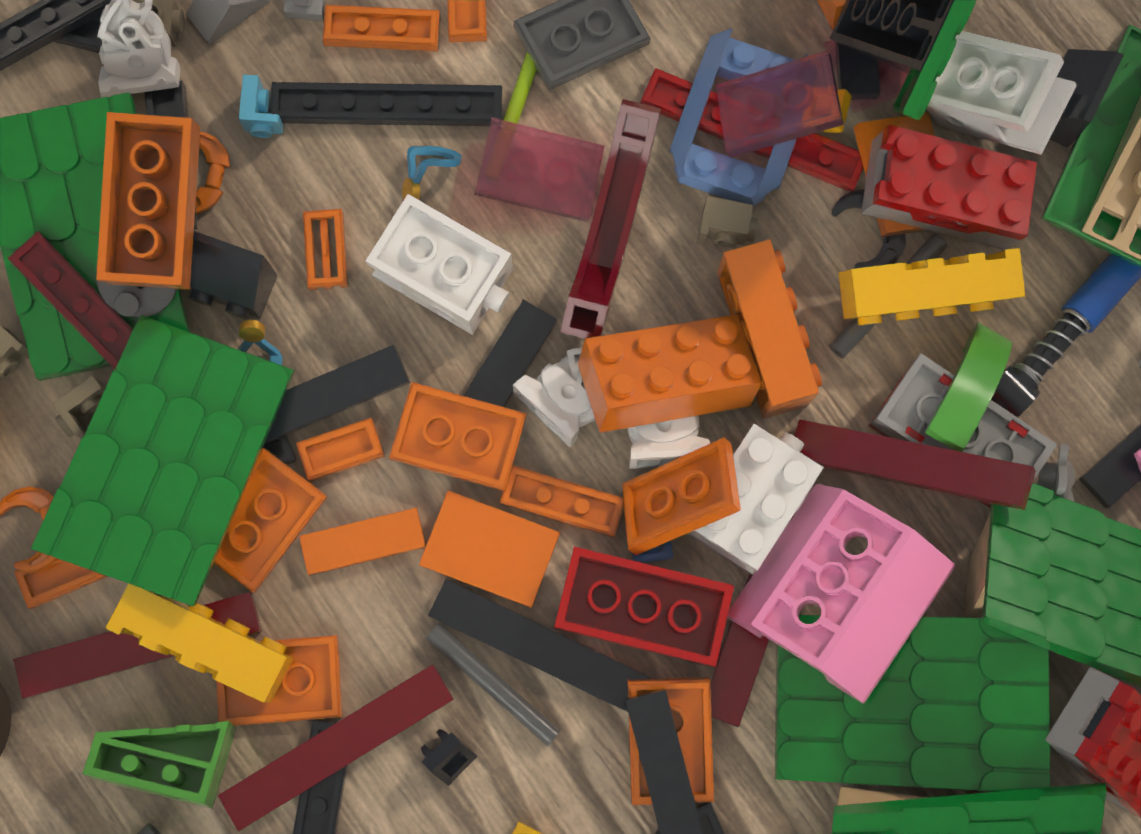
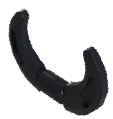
M865 189L851 191L841 197L832 209V216L836 217L846 209H862ZM905 233L883 238L879 254L870 261L856 263L855 269L895 264L905 248Z

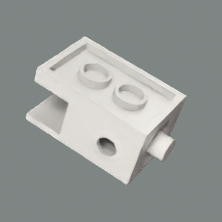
M962 31L960 35H956L955 39H957L954 51L943 73L935 80L937 85L926 108L940 127L1042 155L1077 86L1074 81L1057 77L1064 63L1060 54Z
M409 194L405 197L366 259L367 265L375 269L372 274L374 278L472 335L489 308L499 313L510 295L502 287L513 271L511 253Z
M753 424L733 454L741 511L687 533V535L746 573L753 575L755 571H758L793 515L799 510L824 467L800 453L804 443L792 434L784 432L780 439L756 424Z

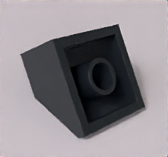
M1067 50L1062 57L1064 63L1057 77L1074 81L1077 86L1050 140L1068 148L1092 122L1124 56L1117 51Z
M194 231L190 290L186 289L190 293L188 298L206 306H211L212 301L225 305L227 313L242 319H247L249 314L261 318L278 276L265 256Z

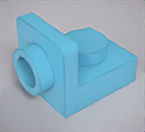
M243 74L239 121L244 131L249 132L250 135L258 138H270L272 134H283V123L278 114H268L269 90L264 89L259 75Z

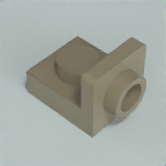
M93 375L52 403L60 414L55 419L69 437L73 434L81 439L84 437L87 428L80 417L94 414L106 388L105 384Z

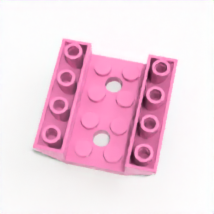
M815 484L758 571H755L729 609L727 617L757 637L761 638L762 635L822 672L829 683L864 704L955 568V564L918 532L844 489ZM853 537H863L868 541L867 549L859 555H852L845 551L847 542ZM807 605H817L821 608L820 618L812 624H805L799 620L800 611Z

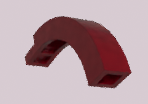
M625 99L621 102L594 216L577 274L568 296L560 331L562 333L581 338L602 336L638 207L661 113L660 108Z

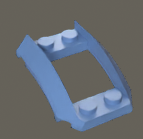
M731 28L710 36L669 152L672 153L674 158V170L678 183L728 200L752 204L754 207L763 201L768 193L774 189L779 190L802 125L810 90L814 88L819 72L807 53L803 62L730 38L733 29ZM716 76L789 100L766 169L692 144Z

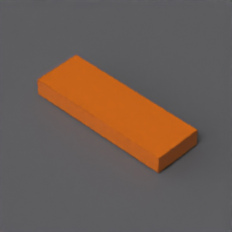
M325 5L324 46L438 51L440 11Z
M513 465L506 491L502 493L500 504L615 538L624 507V499Z
M417 507L299 536L309 576L426 547Z

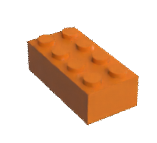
M107 112L96 280L112 285L190 290L200 126L192 118Z
M770 239L724 252L717 270L730 315L737 314L762 380V384L755 396L762 419L807 407L819 393L818 387L822 386L819 369L816 363L810 364L806 349L810 347L807 331L803 325L798 326L793 312L798 308L794 291L791 287H785L782 273H785L783 256L779 249H773Z
M737 314L585 338L578 360V367L599 433L750 407L762 384Z

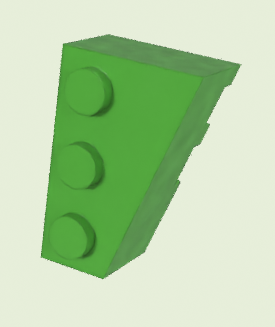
M230 721L205 725H178L170 728H142L96 732L82 774L94 780L213 809L237 728Z

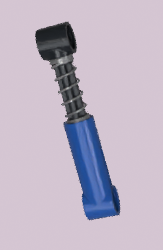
M1110 253L1062 306L1063 318L1055 320L1052 330L1045 331L1042 342L1034 344V351L1024 355V362L1017 363L1014 367L1008 366L1004 370L991 400L1018 418L1040 394L1038 386H1040L1041 381H1044L1043 375L1049 369L1054 370L1053 364L1059 357L1064 358L1063 353L1069 346L1075 347L1074 341L1079 335H1085V332L1091 333L1116 307L1118 302L1141 278V268Z

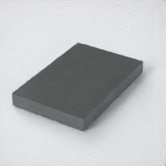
M558 0L514 20L513 24L515 31L549 91L649 45L651 40L629 0Z

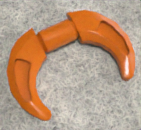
M200 132L199 148L203 151L206 161L210 166L205 187H200L196 191V215L211 209L217 204L223 194V191H220L225 168H230L227 149L215 136L205 132Z
M28 486L16 489L0 501V517L13 508L27 507L36 513L40 512L42 520H44L54 497L50 492L41 488ZM37 551L29 559L15 562L14 568L24 572H35L47 568L58 558Z

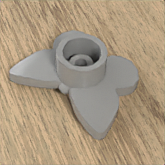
M1060 444L1058 462H1046L1039 472V486L1053 490L1054 495L1074 502L1071 487L1075 482V472L1072 463L1068 461L1069 444Z

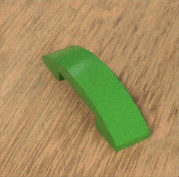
M976 323L963 349V358L949 388L937 405L925 431L927 435L955 451L962 452L965 449L999 384L1010 356L1012 341L981 323Z

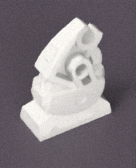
M111 0L105 6L101 14L97 35L102 40L99 56L101 63L104 64L101 67L98 80L101 98L127 92L135 94L179 87L181 68L177 59L171 57V41L162 20L155 12L151 11L153 0H145L142 3H136L133 0Z
M582 347L567 350L566 357L562 358L558 363L553 365L549 363L541 371L537 380L524 375L513 384V395L569 447L577 440L579 427L595 420L578 367Z
M699 415L627 428L629 438L633 444L630 450L629 469L657 468L710 444L709 439L698 437L700 427Z

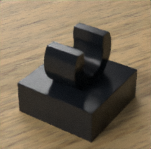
M439 729L436 733L442 739V742L433 751L425 744L421 747L423 755L426 756L422 763L432 774L449 786L477 758V755L452 732L448 734L446 731Z

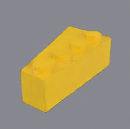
M1020 248L1008 249L987 255L984 252L952 257L948 260L936 258L911 262V264L904 262L838 272L844 319L857 318L858 326L882 323L881 315L894 313L896 321L920 318L919 310L932 309L933 317L957 314L956 306L969 305L970 312L994 309V301L1025 297Z
M132 584L127 585L105 629L118 635L120 633L133 635L139 638V645L164 655H174L178 663L204 674L208 672L213 675L212 678L263 703L272 702L293 660L292 657L284 654L287 646L264 636L262 642H259L247 636L250 628L228 618L225 624L211 618L214 611L200 603H196L195 606H186L172 598L156 594Z

